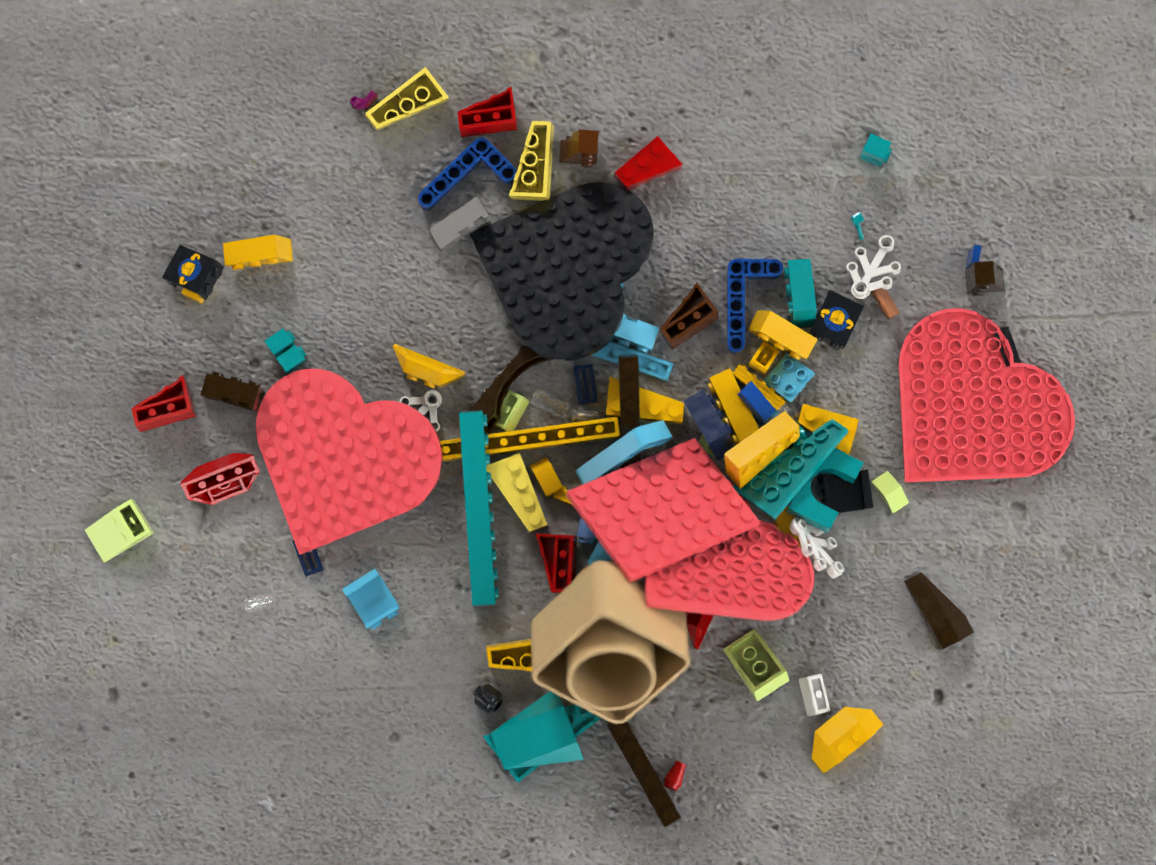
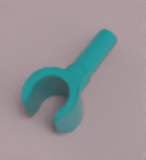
M858 212L852 215L851 221L857 229L859 240H862L864 237L859 223L864 221V217Z

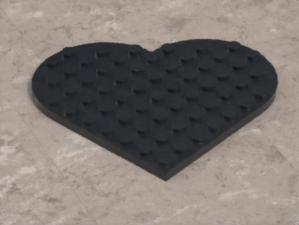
M593 182L569 189L551 197L549 201H542L472 232L470 236L519 340L528 349L536 352L541 357L550 360L573 361L598 352L610 342L615 332L618 331L623 320L625 307L624 295L620 284L633 277L640 270L645 260L648 259L653 247L654 227L647 207L633 192L616 184Z

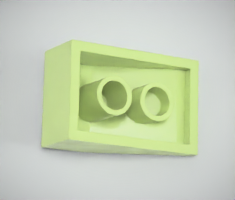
M756 629L748 632L723 649L757 702L790 681L787 671Z

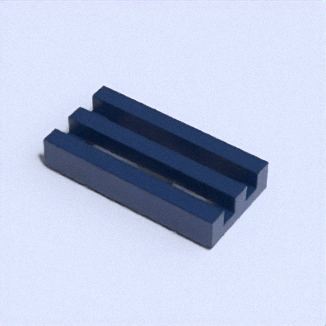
M593 364L574 366L578 404L597 403ZM586 369L590 371L592 399H589ZM578 370H582L585 391L584 400H582Z
M294 540L292 541L305 577L324 570L318 552L314 549L312 552L318 568L315 569L310 553L306 552L305 554L311 571H308L303 556L299 555Z

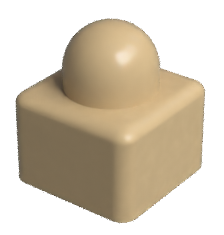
M596 561L579 572L573 582L536 615L531 622L533 681L611 723H624L628 721L690 665L686 612L646 607L644 582L639 578L629 583L614 561Z

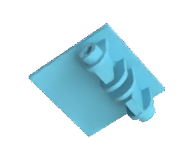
M786 353L765 378L764 382L789 403L801 392L815 373Z

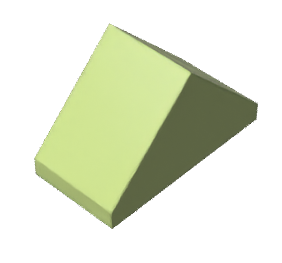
M888 471L872 481L892 513H895L909 503L901 485Z

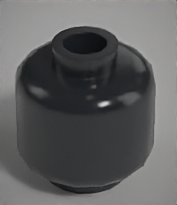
M485 684L482 687L478 686L473 693L475 705L487 713L497 711L503 702L501 692L490 684Z

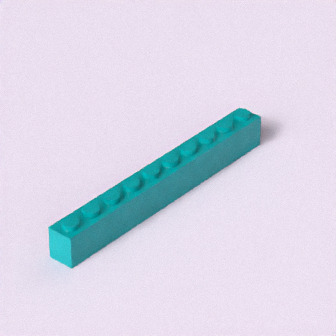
M483 410L459 412L472 606L493 605L496 602L495 599H499V589L494 586V580H498L497 568H493V561H496V549H492V542H495V530H491L490 523L494 522L493 511H489V503H493L492 492H488V484H491V472L487 473L486 465H490V455L485 453V446L489 445L488 434H484V426H487V415H483Z

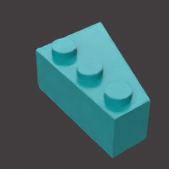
M811 258L788 260L787 267L784 268V279H788L786 296H789L788 313L791 315V323L798 328L812 327L816 319L817 308Z

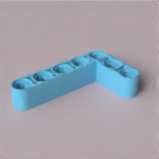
M664 420L639 426L579 467L575 473L583 485L611 473L642 450L668 442L673 436Z

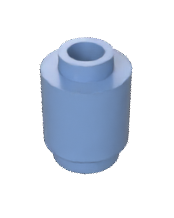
M580 518L577 532L578 541L593 544L596 537L585 521Z

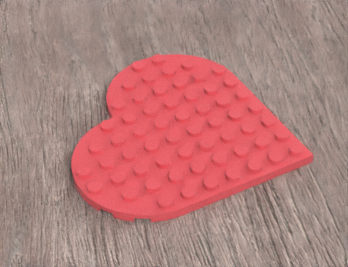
M944 309L932 313L919 321L906 336L898 360L904 483L1023 478L1039 474L1049 469L1061 459L1074 433L1075 416L1070 397L1061 386V383L1050 373L1030 364L1014 363L1010 344L993 321L968 309ZM998 332L1000 340L994 336V333ZM1001 342L1010 364L1008 367L1005 366L1000 352Z
M303 369L292 372L278 380L268 390L258 409L256 418L257 441L299 555L416 508L427 499V496L435 488L439 480L443 452L439 436L432 423L415 408L401 402L383 400L365 404L359 391L350 382L336 373L323 369Z
M740 496L751 510L748 501L744 499L742 496ZM759 520V525L755 528L644 576L646 607L755 620L783 619L799 611L807 602L814 586V570L810 558L803 555L801 548L798 546L800 543L793 536L776 529V525Z

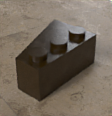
M994 261L974 262L965 271L967 294L972 293V296H983L987 292L1005 291L1003 268L997 266V263Z

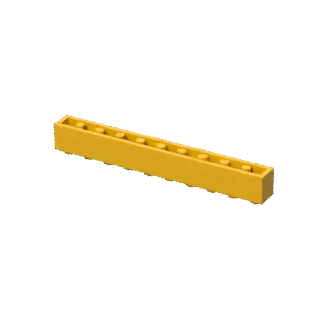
M729 368L708 379L710 383L707 386L711 394L715 393L718 399L715 403L720 411L723 410L726 416L723 418L724 422H727L734 433L732 439L735 445H737L759 428L750 409L737 395L741 390ZM786 506L775 519L773 525H776V529L781 532L789 533L800 543L799 536H795L790 530V523L796 517L786 512L788 506Z
M611 417L488 434L489 445L485 446V453L497 455L620 438L618 418ZM461 438L440 441L443 462L462 459Z

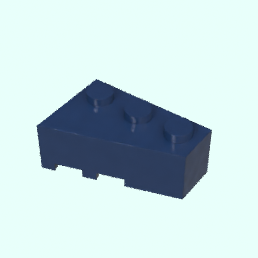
M702 389L685 399L684 403L717 460H720L724 457V453L736 445L730 436L732 433L730 426L727 422L725 424L722 422L724 416L720 409L717 408L715 410L713 407L716 404L711 394L706 395Z

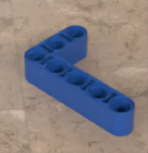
M479 137L418 195L419 204L425 210L434 208L481 162L504 184L514 183L516 169L486 138ZM479 144L487 146L486 150L482 152L476 148ZM471 157L473 162L467 165L463 163V159ZM498 157L500 162L497 165H492L490 159ZM452 170L460 172L456 178L450 177L449 173ZM510 170L513 172V176L505 178L503 173ZM444 183L446 188L443 191H438L436 185ZM423 197H432L431 203L424 204L422 202Z
M733 259L729 262L727 266V349L730 353L739 354L745 346V279H776L783 271L781 261L777 259ZM736 264L740 266L741 271L733 273L731 266ZM776 265L779 268V272L771 273L769 266ZM750 266H759L760 272L752 273ZM737 283L740 285L741 290L734 292L731 290V285ZM733 302H737L741 305V309L739 311H734L731 309V304ZM738 321L741 324V328L739 330L732 329L731 322ZM738 340L741 343V347L739 349L732 348L731 341Z

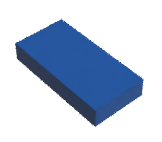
M974 244L969 250L965 269H968L974 262H979L981 245Z
M752 381L737 394L761 423L765 422L776 411Z

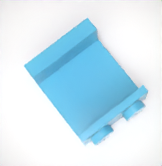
M373 569L342 589L361 617L366 629L371 627L374 630L382 625L381 621L386 617L391 619L399 614L397 610L400 609V606L376 569Z

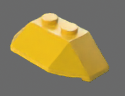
M395 343L393 345L401 368L409 380L417 382L419 379L425 382V386L435 389V386L441 388L464 378L466 375L465 371Z
M843 707L815 730L811 759L825 773L865 743L884 724L871 709Z

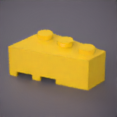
M757 310L747 331L757 335L760 339L774 344L775 348L789 352V356L796 360L807 359L817 341V338L772 311Z

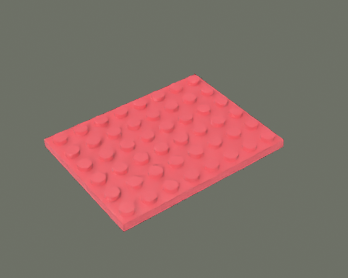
M696 438L573 488L566 493L568 500L629 583L755 528L760 522Z

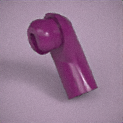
M371 90L365 98L352 97L350 104L356 110L368 109L378 95Z

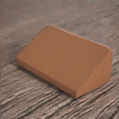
M879 288L870 291L886 319L889 320L899 314V310L887 290Z

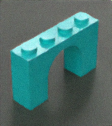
M835 448L790 501L786 512L828 533L839 512L821 504L814 498L811 492L812 478L820 473H832L853 484L864 462Z

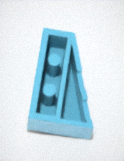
M623 314L622 323L612 339L618 340V344L629 347V345L635 346L637 351L647 353V351L652 352L659 328L638 319L628 318L627 315Z

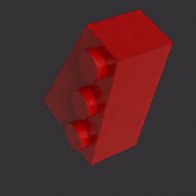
M512 86L500 94H494L485 101L477 102L457 112L461 138L517 130Z
M657 136L614 172V177L622 187L630 190L653 179L680 170L683 164Z
M183 375L171 385L162 388L163 390L154 396L151 395L131 408L135 426L140 432L196 417L188 382Z
M535 533L539 542L551 593L560 594L575 579L577 536Z

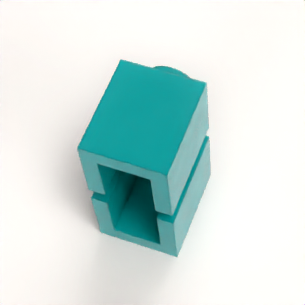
M870 133L859 158L880 167L883 162H887L893 149L890 148L892 142Z
M282 328L264 342L275 357H277L276 359L286 373L289 374L307 361L304 358L307 354L301 346L297 347L293 341L296 338L291 331L288 330L286 332Z

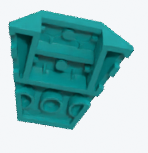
M551 691L491 732L504 770L584 760L561 698Z

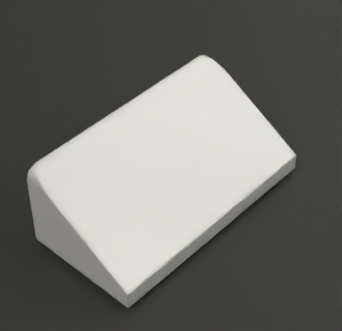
M822 673L799 678L807 716L829 712L830 706Z

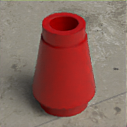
M675 761L663 779L665 781L663 786L673 791H678L682 786L686 765Z

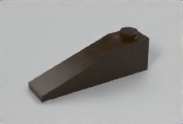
M922 572L904 581L939 650H943L974 633L965 614Z

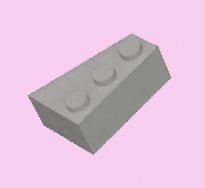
M476 196L458 210L449 213L442 221L434 222L429 232L441 252L469 236L470 233L490 223V219Z

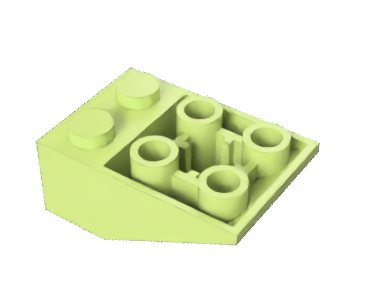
M133 499L116 507L85 529L104 563L154 534Z

